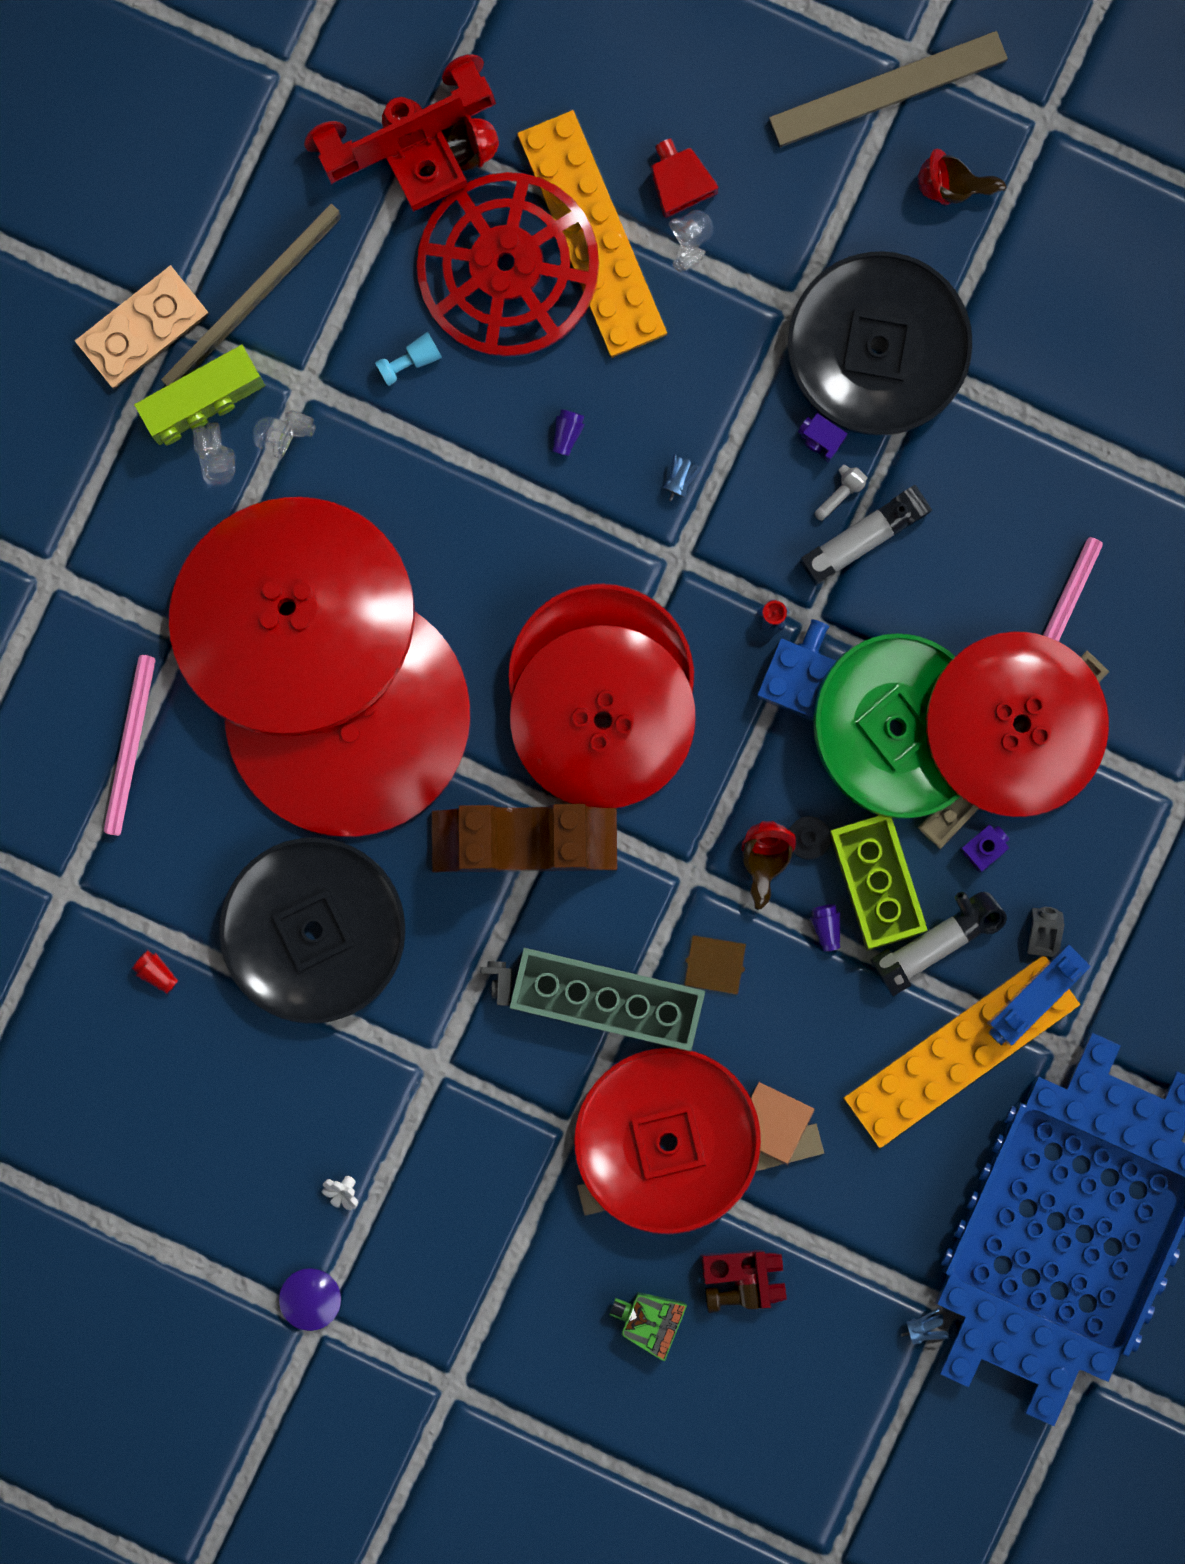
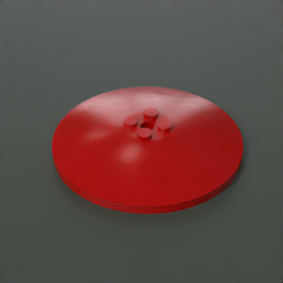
M284 497L253 504L237 511L213 527L198 542L184 562L174 585L169 609V631L174 656L180 671L196 695L212 711L225 720L253 732L274 736H301L325 731L349 721L371 706L387 690L400 671L409 651L415 622L414 596L409 575L401 557L384 533L365 517L345 506L331 501L308 497ZM288 601L295 603L296 608L292 614L282 615L279 612L283 603Z
M292 604L280 611L282 615H290L295 611L296 605ZM415 612L411 644L400 671L387 690L371 706L356 717L334 728L301 736L261 734L239 727L225 720V730L231 756L238 772L254 795L271 811L286 821L311 832L328 836L359 837L377 834L406 823L430 806L445 790L456 773L466 749L471 719L470 699L463 671L451 647L435 627Z

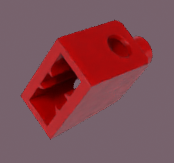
M672 139L664 140L655 146L661 161L652 165V175L665 218L718 194L719 187L691 148L678 153Z

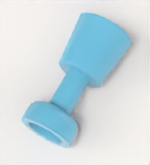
M428 331L406 346L408 353L390 363L385 358L375 362L388 386L397 381L396 373L414 364L416 368H420L442 359Z

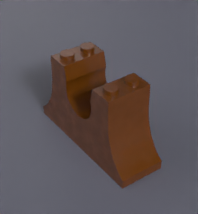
M553 804L548 807L527 808L460 805L457 809L432 811L433 873L617 870V808L588 807L585 804Z

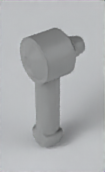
M844 464L838 470L842 476V485L814 512L818 520L823 521L850 493L859 492L865 487L868 477L858 467L849 468Z

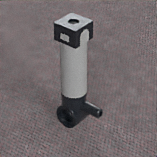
M913 485L864 519L801 557L800 563L815 586H818L839 570L901 530L919 521L933 510L917 485Z
M965 892L957 893L955 900L961 911L897 951L891 953L889 949H886L870 959L881 981L893 997L911 986L910 978L981 934H994L1004 927L1007 915L990 893L979 892L970 899Z

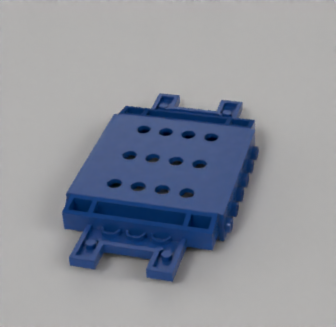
M1094 1033L1090 1034L1066 1089L1036 1076L1024 1103L1017 1102L1015 1107H1010L1004 1123H1007L1004 1133L997 1136L992 1147V1151L995 1152L990 1164L986 1162L979 1177V1180H982L977 1192H972L966 1208L969 1209L965 1220L961 1219L954 1232V1237H956L952 1249L948 1248L942 1259L941 1265L944 1266L942 1272L946 1274V1278L935 1302L946 1309L964 1316L939 1374L969 1387L979 1363L983 1359L1036 1383L1037 1385L1025 1413L1052 1426H1055L1079 1370L1109 1382L1120 1355L1129 1357L1131 1351L1134 1353L1137 1351L1142 1340V1335L1139 1332L1143 1323L1148 1324L1154 1314L1155 1307L1151 1305L1156 1294L1160 1296L1163 1293L1168 1280L1164 1276L1168 1267H1174L1180 1254V1250L1177 1249L1181 1238H1185V1143L1181 1141L1185 1133V1074L1178 1071L1175 1072L1164 1099L1109 1075L1121 1045ZM1052 1142L1059 1144L1062 1149L1060 1158L1055 1161L1048 1160L1044 1155L1046 1145ZM1079 1155L1086 1156L1090 1161L1089 1170L1082 1174L1075 1172L1072 1166L1073 1160ZM1107 1168H1112L1118 1173V1181L1113 1186H1105L1101 1181V1173ZM1135 1181H1141L1146 1186V1194L1141 1199H1134L1129 1194V1187ZM1025 1199H1031L1036 1203V1213L1031 1217H1024L1019 1212V1205ZM1053 1212H1060L1065 1218V1224L1059 1230H1053L1047 1224V1218ZM1081 1225H1088L1093 1230V1237L1087 1243H1081L1076 1238L1075 1232ZM1117 1238L1120 1241L1121 1251L1117 1255L1110 1256L1104 1251V1243L1107 1239ZM999 1256H1007L1011 1260V1269L1005 1274H1000L994 1269V1261ZM1030 1268L1037 1270L1040 1275L1039 1282L1032 1287L1026 1286L1022 1281V1274ZM1061 1281L1067 1285L1068 1293L1065 1298L1058 1300L1052 1297L1050 1288L1053 1283ZM1085 1294H1090L1096 1299V1307L1091 1312H1083L1079 1308V1299Z

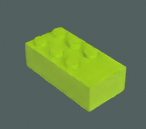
M243 344L134 405L153 439L158 445L165 443L168 446L181 439L182 432L190 428L192 431L200 429L208 423L207 418L216 413L219 416L227 414L235 408L234 403L266 385Z
M879 815L831 830V841L866 951L926 933L928 929L892 818Z

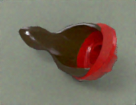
M468 114L464 115L462 120L453 126L447 138V143L462 171L483 167L484 163L495 155L499 145L497 132L493 125L483 119L471 118ZM425 166L420 170V173L432 175L435 167Z
M934 149L931 152L930 158L922 164L918 174V184L923 195L943 205L962 203L972 194L992 195L998 191H1005L1007 188L1005 182L996 176H975L959 158L946 155L941 149Z
M762 821L752 826L742 841L743 863L753 877L750 894L754 900L756 910L762 909L770 901V882L788 866L792 852L796 847L795 834L774 821Z

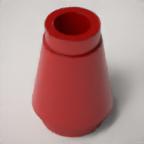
M146 950L132 967L136 972L135 976L164 991L166 994L178 982V979L156 952L152 954L149 950Z

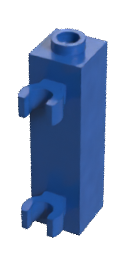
M1069 944L1065 945L987 1022L992 1028L988 1033L1000 1045L1006 1042L1012 1046L1091 966Z

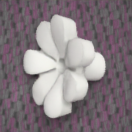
M345 1176L341 1183L338 1181L334 1182L331 1179H327L323 1183L325 1188L321 1192L326 1197H333L330 1201L333 1206L338 1208L342 1203L345 1209L352 1210L353 1208L356 1209L358 1205V1200L354 1197L355 1191L352 1189L356 1181L352 1177Z

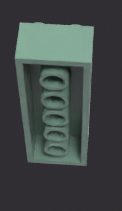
M524 948L510 1008L691 1051L705 991Z

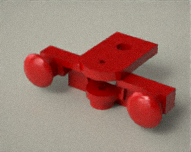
M467 54L454 59L445 67L442 73L444 84L449 86L457 85L458 89L451 91V96L424 109L411 99L405 97L394 98L388 102L383 111V128L355 142L350 140L343 144L341 140L346 135V126L338 121H328L317 125L307 134L304 146L310 152L320 153L318 157L331 184L386 158L414 212L468 185L442 130L461 121L464 115L473 116L496 105L493 92L485 77H481L479 74L484 66V61L480 56L474 54ZM425 166L435 167L434 173L428 177L421 176L419 174L420 170Z

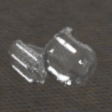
M692 210L680 220L675 218L669 222L672 232L683 247L677 254V259L673 261V266L678 272L686 271L703 260L705 250L698 247L707 242L713 234V223L710 217L701 210Z
M294 410L285 412L286 421L270 416L263 417L254 426L252 433L253 442L258 448L271 451L274 457L282 459L293 436H313L316 426L313 424L312 417Z
M209 423L207 428L202 426L193 428L194 449L199 455L203 479L213 486L228 484L235 476V455L231 448L222 446L219 424Z

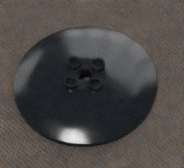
M894 252L860 253L842 259L826 268L802 293L794 309L789 326L788 355L790 366L797 385L805 398L821 415L831 422L850 431L862 434H899L913 430L935 418L951 403L959 392L971 362V324L966 308L956 290L947 279L928 264L908 255ZM875 338L884 339L888 345L887 351L882 354L873 352L870 347L871 341Z
M300 838L280 843L265 850L251 860L235 878L224 900L221 911L220 944L224 961L234 982L257 1006L272 1015L289 1021L324 1023L342 1019L358 1012L383 992L390 983L401 961L406 925L398 892L385 871L373 859L355 847L343 842L326 838ZM313 921L318 922L322 926V935L315 940L309 939L305 934L307 924Z

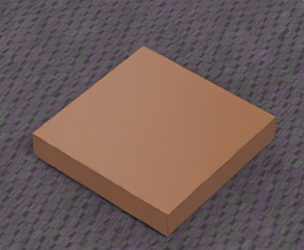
M759 1082L751 1100L755 1106L761 1130L760 1153L788 1166L815 1109Z

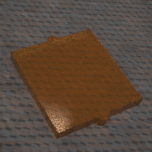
M693 935L690 955L686 958L688 967L685 986L738 994L741 972L745 971L743 960L746 944Z

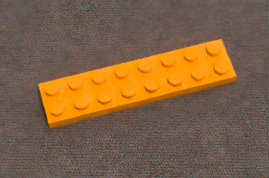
M574 110L518 132L517 136L534 176L558 186L572 197L583 210L593 228L598 244L600 267L597 287L589 307L610 357H616L668 334ZM540 188L548 210L555 221L571 212L566 204L555 195ZM578 222L564 230L563 233L568 243L570 262L573 269L588 272V245L584 232ZM580 283V286L584 292L586 284Z
M1040 956L843 1097L879 1148L1081 1005L1071 990L1068 989L1012 1046L1006 1042L1000 1045L988 1033L992 1028L987 1022L1049 962L1046 956Z

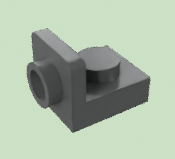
M1047 906L1040 909L1032 908V924L1027 953L1054 957L1060 951L1065 925L1063 912Z
M488 961L487 967H480V973L498 974V980L492 981V999H497V1005L510 1006L513 969L506 968V962Z

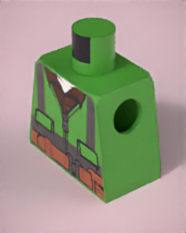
M637 1292L633 1304L615 1298L609 1315L625 1322L621 1332L622 1336L660 1360L665 1361L687 1304L681 1301Z

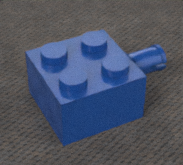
M811 619V624L802 644L797 645L781 638L756 698L814 721V708L818 691L827 672L836 662V660L821 655L819 651L827 629L830 626Z

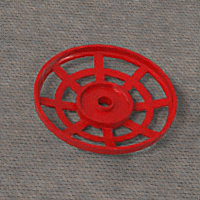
M512 172L489 174L471 180L467 186L451 193L433 212L423 231L417 258L418 283L423 300L432 317L441 328L459 343L475 351L507 357L527 355L543 350L568 334L585 315L593 300L600 267L598 244L593 228L585 213L573 198L558 186L542 178ZM517 181L512 199H494L475 206L467 193L476 187L492 182ZM529 184L539 186L552 193L565 203L571 212L555 221L542 208L525 201ZM457 200L466 214L453 227L447 238L446 245L429 243L431 233L437 221L445 210ZM497 208H510L507 225L490 228L481 215L484 212ZM525 210L534 214L545 222L547 227L531 236L527 231L519 228L522 211ZM472 222L480 234L472 249L455 247L460 233L468 223ZM578 222L584 232L588 245V272L570 268V252L563 231ZM553 237L556 238L560 250V266L543 262L540 246ZM505 254L512 255L515 261L514 266L508 271L500 270L498 267L500 257ZM426 255L443 257V274L450 294L437 305L431 296L427 283ZM452 259L468 261L472 276L471 279L458 288L453 277ZM541 275L558 278L552 292L541 303L532 291L540 280ZM567 280L586 284L576 308L557 327L547 311L560 298L566 287ZM480 288L492 297L490 314H485L475 309L465 298ZM522 297L531 310L518 316L502 317L505 300ZM458 304L469 316L488 324L485 343L461 333L443 315ZM537 319L547 333L542 338L525 344L498 345L500 327L520 326Z

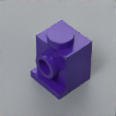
M818 413L813 420L807 417L798 430V433L806 440L804 445L817 454H820L821 451L826 454L824 460L828 463L847 436L845 431Z
M987 825L962 846L960 851L980 873L1009 849L1006 842L1010 839L999 826L993 829L991 825ZM989 840L993 843L994 847L991 852L984 851L982 847L984 841Z

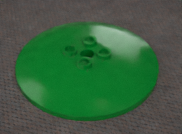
M898 633L881 635L865 640L850 648L832 665L823 679L817 694L813 728L817 750L824 768L834 784L850 800L860 807L881 816L901 819L922 817L940 811L960 798L939 773L927 742L926 714L929 698L939 675L955 657L950 651L931 640L920 636ZM893 719L899 721L902 726V732L899 736H895L890 731V722Z

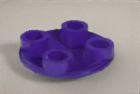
M308 1268L293 1273L286 1279L280 1290L279 1305L283 1316L291 1325L301 1330L314 1331L324 1328L334 1320L339 1312L341 1305L339 1285L329 1274L318 1269Z

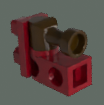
M763 1249L701 1254L705 1284L735 1281L736 1290L719 1293L716 1287L705 1288L708 1313L719 1312L720 1306L741 1305L746 1309L771 1308V1303L787 1300L785 1283L768 1284L767 1272L783 1271L782 1254L765 1253Z

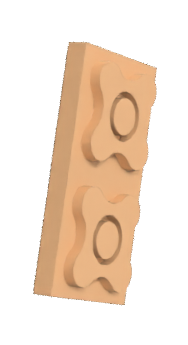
M170 265L77 338L75 342L110 386L115 389L207 317L209 312Z

